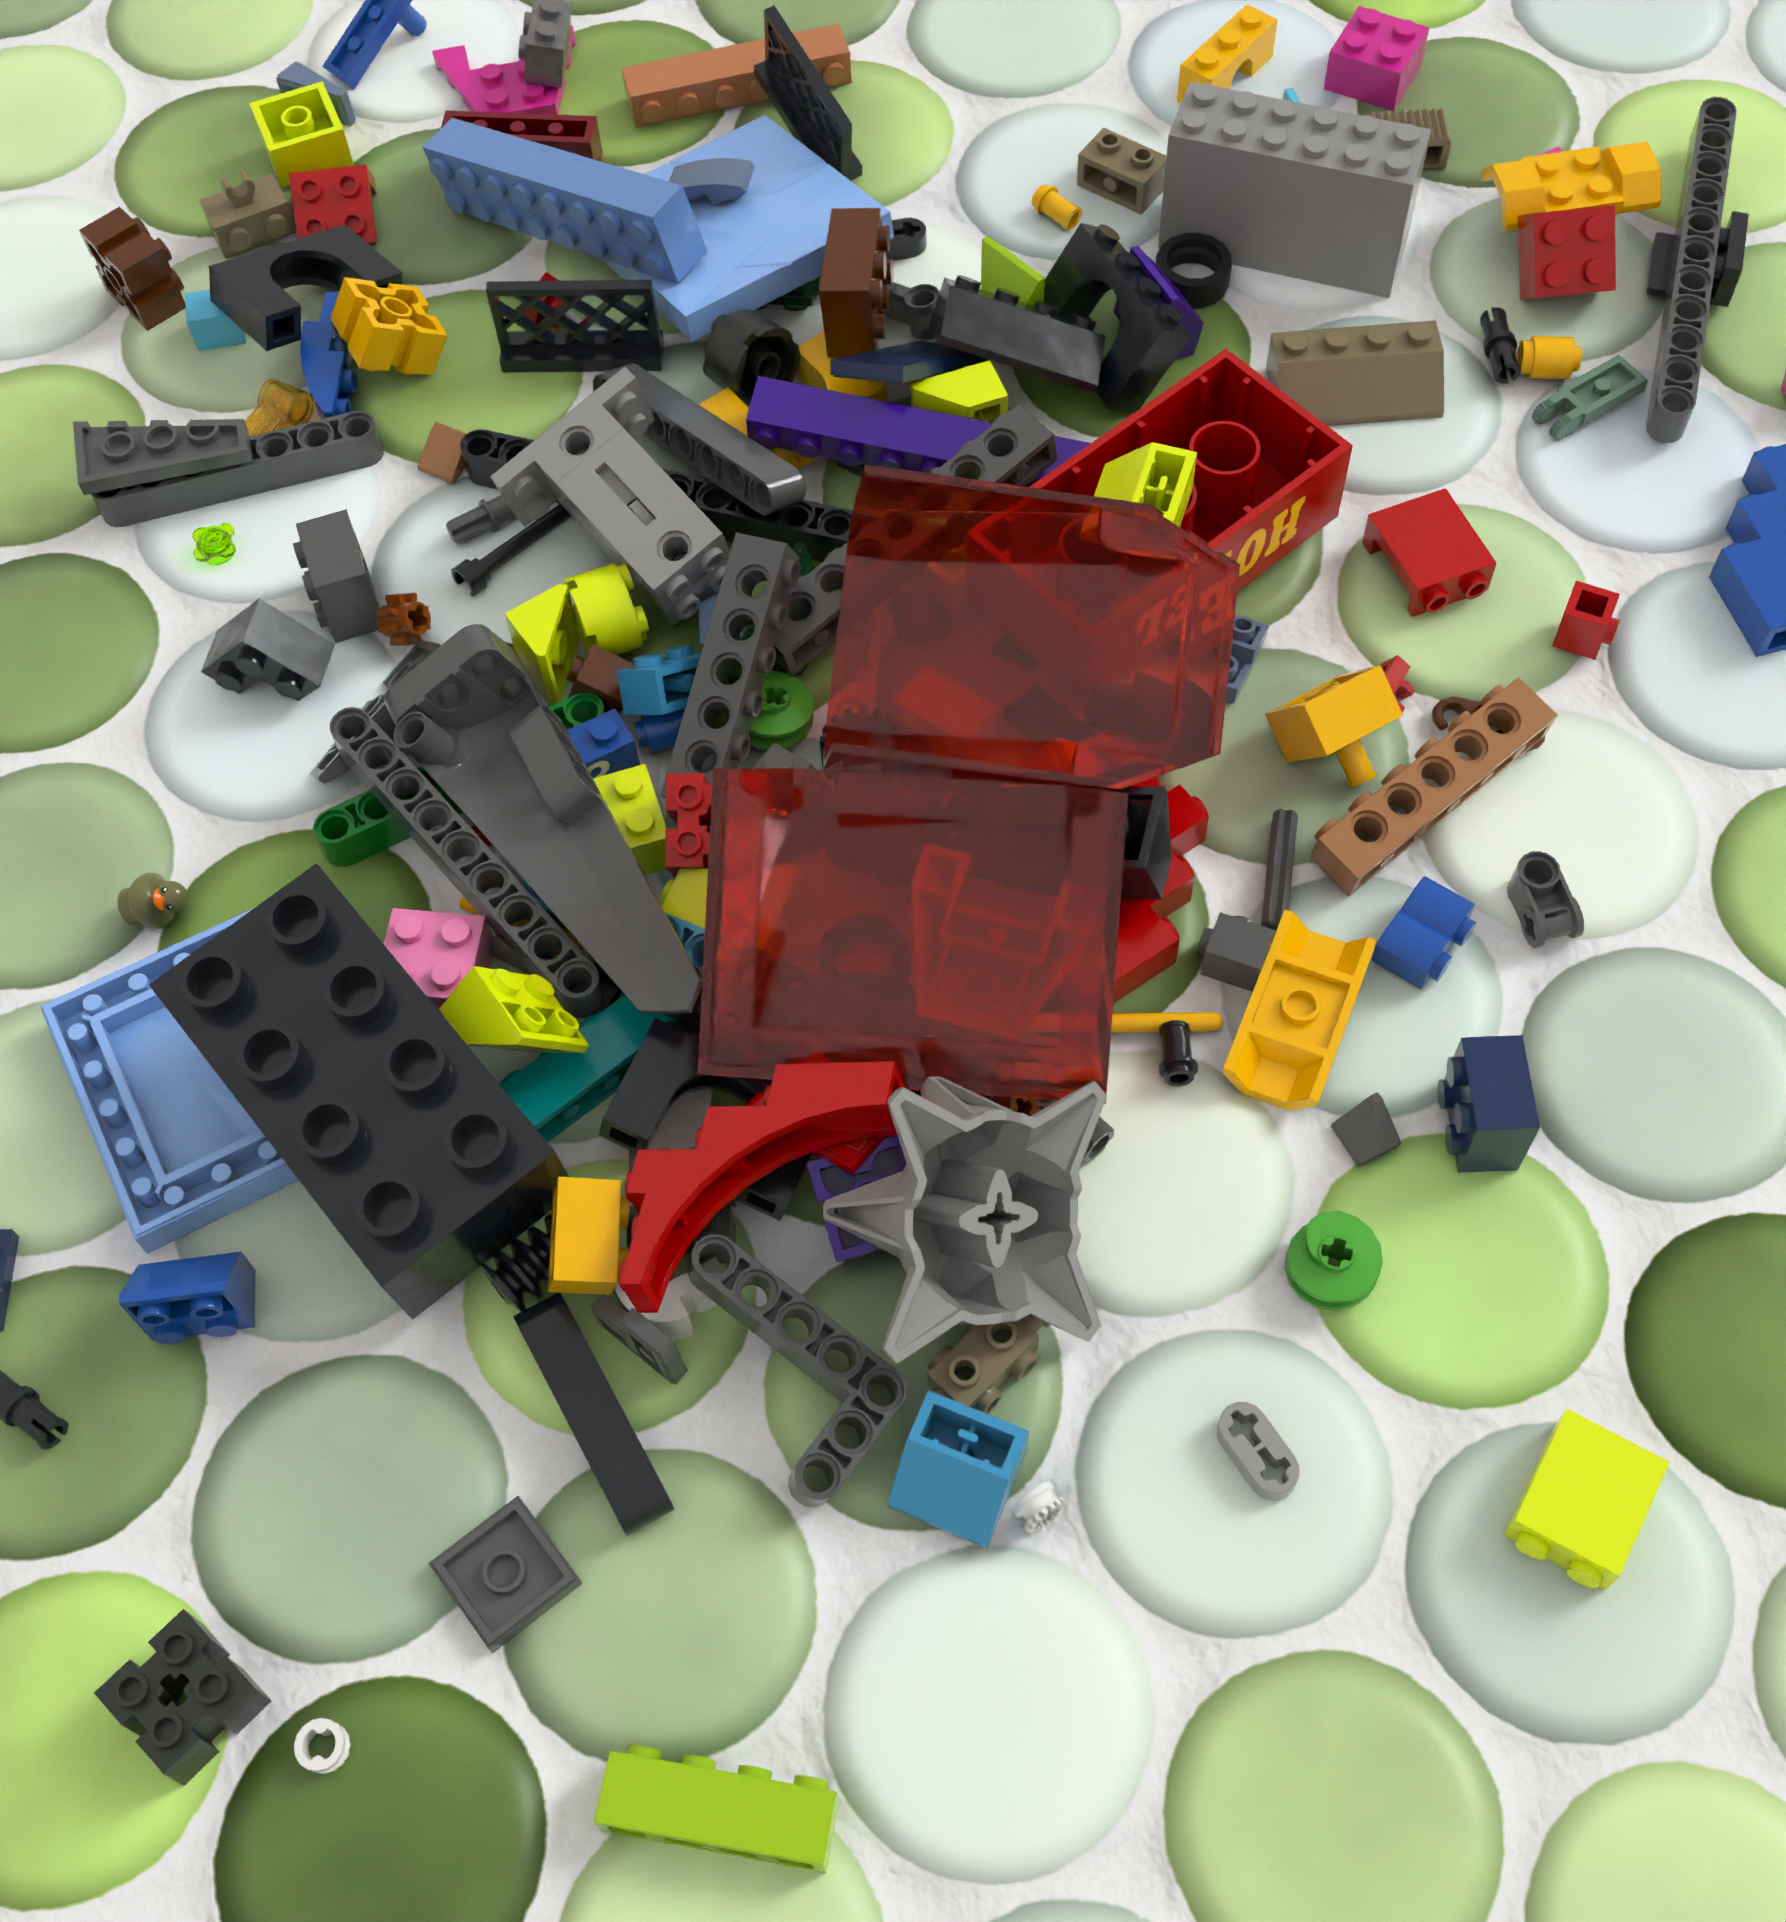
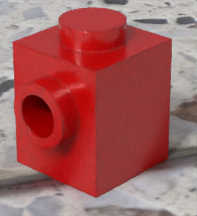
M1576 580L1552 647L1595 660L1601 644L1611 645L1620 619L1613 618L1612 615L1620 594Z

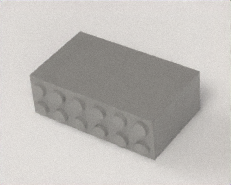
M1190 81L1168 135L1158 249L1171 237L1183 233H1202L1213 236L1225 244L1231 253L1232 265L1390 298L1407 244L1431 129Z

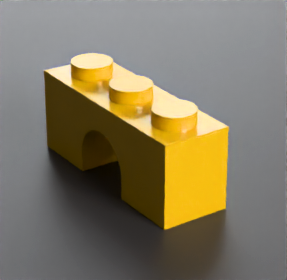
M1249 5L1244 6L1180 64L1177 102L1181 104L1190 81L1230 89L1237 70L1252 77L1273 57L1278 19Z

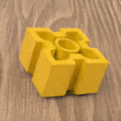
M344 277L330 319L341 338L349 344L347 348L359 368L376 372L378 370L389 371L390 366H393L398 372L405 375H433L448 337L437 317L427 315L430 306L418 287L389 283L387 288L377 287L374 281Z

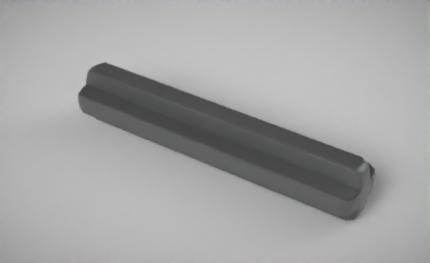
M1277 809L1273 813L1261 926L1273 929L1275 933L1284 910L1289 911L1298 823L1297 813L1293 810L1286 811L1284 809Z

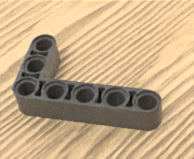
M717 1234L704 1236L696 1242L688 1261L687 1273L691 1283L842 1402L795 1464L788 1480L791 1496L798 1503L805 1507L823 1505L840 1489L902 1406L907 1393L904 1377L889 1363L732 1240ZM708 1253L717 1254L725 1261L726 1270L722 1273L710 1274L701 1267L699 1258ZM749 1285L761 1288L766 1294L767 1303L760 1307L746 1304L742 1299L741 1289ZM791 1317L802 1320L808 1328V1337L802 1340L788 1337L782 1326L783 1321ZM830 1350L843 1352L848 1357L850 1363L849 1371L836 1373L830 1370L825 1362V1352ZM873 1382L885 1385L891 1394L890 1405L878 1406L874 1404L868 1397L867 1385ZM849 1424L858 1431L860 1444L857 1448L847 1449L837 1442L835 1437V1427L837 1425ZM809 1466H817L822 1469L828 1478L826 1491L813 1492L804 1485L802 1479L803 1469Z

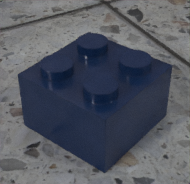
M1523 1035L1462 1037L1454 1056L1449 1057L1447 1060L1445 1079H1440L1438 1082V1101L1440 1108L1447 1109L1450 1125H1447L1445 1129V1143L1448 1154L1455 1155L1458 1173L1518 1170L1540 1128Z

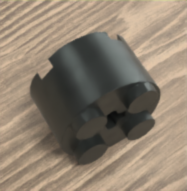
M750 309L738 310L728 316L723 314L715 319L711 327L712 335L706 348L705 362L703 364L704 375L711 379L713 383L722 389L728 387L741 401L750 406L758 376L793 382L799 367L800 350L798 344L793 342L791 337L793 335L788 330Z

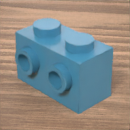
M692 645L672 647L666 649L667 657L661 658L660 654L633 658L634 666L616 670L624 715H664L684 709L701 652H693Z

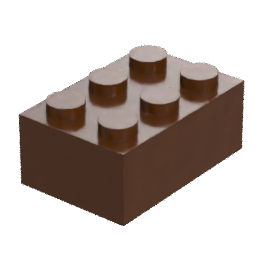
M832 208L819 286L827 357H845L877 350L879 339L886 338V315L882 314V312H889L890 290L886 284H893V260L886 259L885 251L890 250L889 225H882L881 208Z

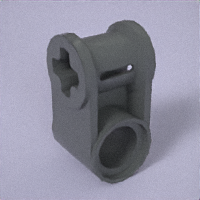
M1532 851L1523 855L1508 883L1507 894L1521 922V928L1528 944L1533 948L1543 946L1545 940L1568 935L1570 938L1580 937L1584 931L1583 913L1577 900L1572 896L1560 870L1559 863L1554 857L1541 851ZM1527 878L1535 879L1540 884L1532 883Z

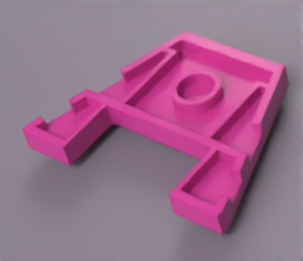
M573 25L571 26L570 45L568 50L565 73L566 69H569L570 67V52L571 48L575 46L576 42ZM465 45L432 51L435 66L439 71L442 70L444 72L447 82L461 94L463 103L470 111L556 115L559 113L565 88V79H563L562 88L524 82L525 60L523 59L500 65L487 64L482 68L470 70Z

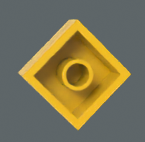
M1381 665L1338 675L1265 713V716L1287 763L1324 757L1335 752L1348 780L1349 787H1355L1377 776L1360 739L1398 719L1403 714Z

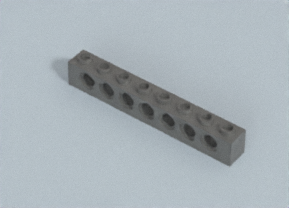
M1020 404L1016 405L1008 413L998 416L991 426L976 439L966 442L959 449L958 453L945 464L930 471L924 481L908 494L899 496L892 506L877 519L866 523L859 530L858 534L845 545L831 551L824 562L809 574L801 576L797 584L790 588L786 602L788 606L787 621L781 631L778 630L774 644L776 651L775 661L791 676H794L962 539L967 534V530L996 511L1055 463L1058 459L1054 434ZM875 562V563H873V564H871V565L864 566V565H866V564H868V563ZM842 589L839 592L831 593L835 590ZM802 617H807V618L804 619V620L797 621L798 619H800V618H802Z

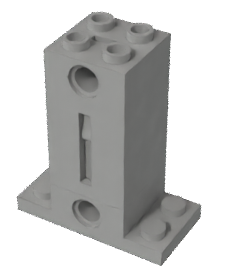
M623 367L490 477L514 516L524 527L533 520L543 517L549 511L551 505L558 501L617 566L627 565L633 584L664 618L674 626L681 619L684 620L691 617L699 609L701 598L713 590L715 592L719 591L730 550L722 532L634 440L644 434L648 426L655 420L636 377L626 367Z

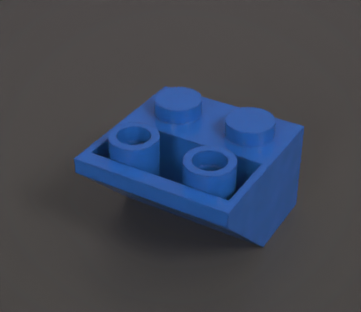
M242 1252L140 1264L120 1292L119 1305L152 1341L155 1340L158 1343H180L186 1339V1336L207 1334L213 1337L232 1336L238 1332V1329L255 1327L256 1270Z

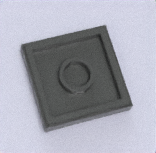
M519 1496L515 1497L429 1563L492 1654L582 1584L574 1570Z

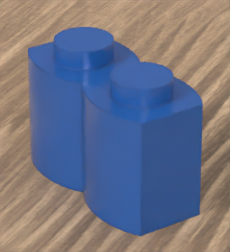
M1424 876L1379 938L1371 961L1419 989H1422L1430 978L1438 982L1452 960V956L1447 954L1454 943L1462 947L1476 925V921L1470 919L1475 904Z

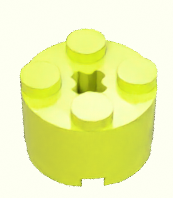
M613 562L563 579V584L568 585L569 593H571L575 603L572 605L579 634L586 652L590 651L592 644L616 656L643 647V641L648 640L646 631H649V626L642 606L633 607L631 590L634 589V585L626 564L617 566Z

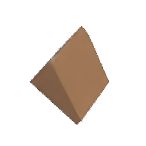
M436 422L427 438L417 465L418 470L454 483L466 468L460 442L467 433Z

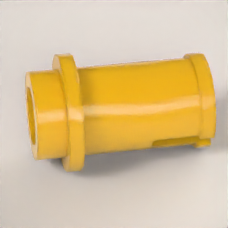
M1041 185L1032 197L1031 203L1035 208V212L1039 215L1046 214L1065 230H1072L1081 218L1082 209L1059 195L1058 189L1054 185Z

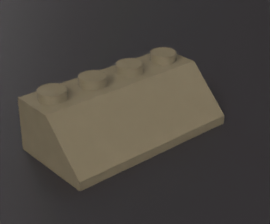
M1436 320L1271 333L1266 363L1268 381L1327 426L1443 417L1444 350Z

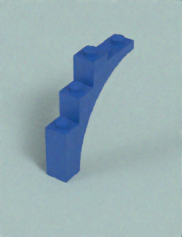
M1786 444L1776 447L1768 446L1753 453L1742 478V482L1750 495L1737 501L1725 528L1734 543L1721 549L1709 576L1756 657L1786 650Z

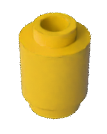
M1532 336L1530 340H1521L1517 352V362L1521 370L1520 374H1526L1528 379L1569 380L1572 371H1578L1580 368L1581 346H1575L1573 337Z

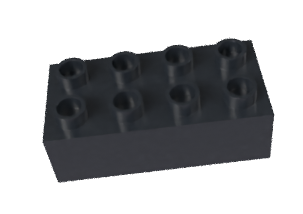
M317 863L149 984L157 997L378 1284L412 1320L477 1270L481 1262H487L493 1257L495 1252L501 1251L512 1240L552 1210L553 1189L558 1176L569 1177L552 1147Z

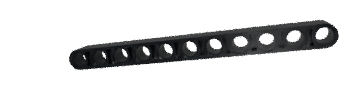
M483 429L470 431L464 435L460 442L469 479L479 486L497 489L490 476L534 440ZM663 469L722 532L726 541L733 542L737 532L787 543L799 558L824 562L831 551L841 548L856 536L866 523L874 521L879 517L807 500L764 516L707 478ZM875 562L868 563V564H866V565H864V566L871 565V564H873V563H875Z

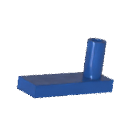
M365 0L322 67L343 83L355 89L397 23L412 36H419L426 29V19L410 5L413 0Z

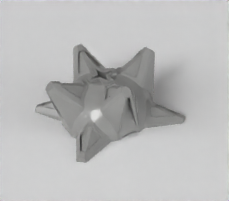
M940 1076L928 1077L923 1082L921 1096L901 1087L895 1090L889 1097L888 1107L907 1165L901 1172L825 1200L823 1204V1218L841 1229L899 1257L902 1267L907 1273L882 1347L884 1354L894 1363L898 1364L944 1332L957 1326L1013 1322L1030 1314L1087 1342L1091 1340L1100 1328L1101 1323L1076 1255L1081 1239L1077 1225L1078 1197L1082 1191L1078 1171L1107 1098V1095L1096 1081L1088 1083L1032 1116L1007 1109Z

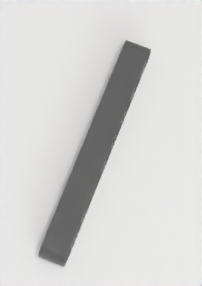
M356 707L338 711L331 719L330 732L339 754L347 766L481 916H486L489 926L532 974L543 977L554 988L553 995L565 1011L576 1018H587L589 1015L597 1013L604 1003V991L595 965L584 956L580 948L367 712ZM356 735H360V736L357 737V738L350 739V738H352V737H354V736H356ZM382 765H387L386 767H384V768H382V769H377L378 767H380V766H382ZM409 795H416L415 797L409 800H403L405 797ZM444 825L437 831H429L435 826ZM472 856V858L466 862H457L462 857ZM491 888H502L499 892L495 894H484L487 890ZM522 919L531 920L523 927L512 926L515 922ZM548 952H560V954L552 960L541 959V957ZM578 984L590 985L582 993L570 992Z

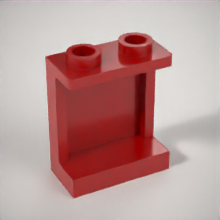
M1446 488L1368 514L1362 543L1370 555L1383 551L1410 593L1407 610L1412 617L1425 612H1437L1448 604L1466 598H1477L1489 589L1497 562Z

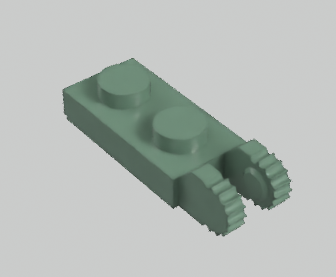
M1617 355L1557 389L1554 395L1536 406L1531 414V418L1538 425H1542V423L1553 419L1563 409L1566 414L1557 419L1549 430L1550 436L1559 441L1571 435L1579 425H1586L1645 391L1648 380L1624 358Z

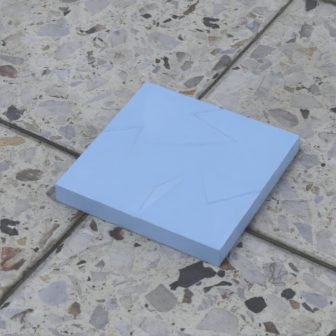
M763 115L670 161L668 164L645 173V175L669 181L674 167L688 162L711 158L749 160L755 166L747 192L737 200L732 201L729 199L714 205L706 193L696 200L688 199L708 252L679 283L661 277L657 278L633 268H626L621 264L605 259L602 260L624 280H652L656 309L690 341L694 342L711 333L712 324L720 315L728 316L733 312L743 309L756 310L821 276L832 208H881L882 225H889L890 240L894 238L889 210L831 165L827 164L822 158L769 117Z
M251 910L40 1006L133 1236L147 1254L286 1187L288 1184L299 1181L149 986L154 980Z

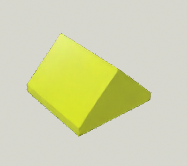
M558 584L504 613L514 649L537 691L549 706L563 700L568 684L566 678L575 661L581 641L568 585Z

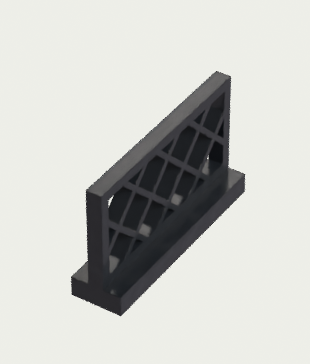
M775 5L765 9V61L754 65L755 78L794 138L850 181L861 176L862 165L852 151L851 121Z
M652 280L487 282L486 293L501 349L499 361L502 373L606 372L630 363L637 364L646 371H662L664 335L663 330H660ZM626 295H644L645 301L635 308L622 298ZM513 296L522 303L516 309H513L501 302L499 297ZM543 296H555L563 302L554 309L540 299ZM584 296H597L604 302L595 309L581 299ZM614 307L627 317L620 323H617L604 314ZM532 308L546 318L537 324L525 317L524 314ZM574 308L586 317L578 324L564 314L569 309ZM596 322L607 330L587 329ZM637 322L648 330H628V328ZM515 323L526 331H507V329ZM556 323L567 331H548L547 329Z

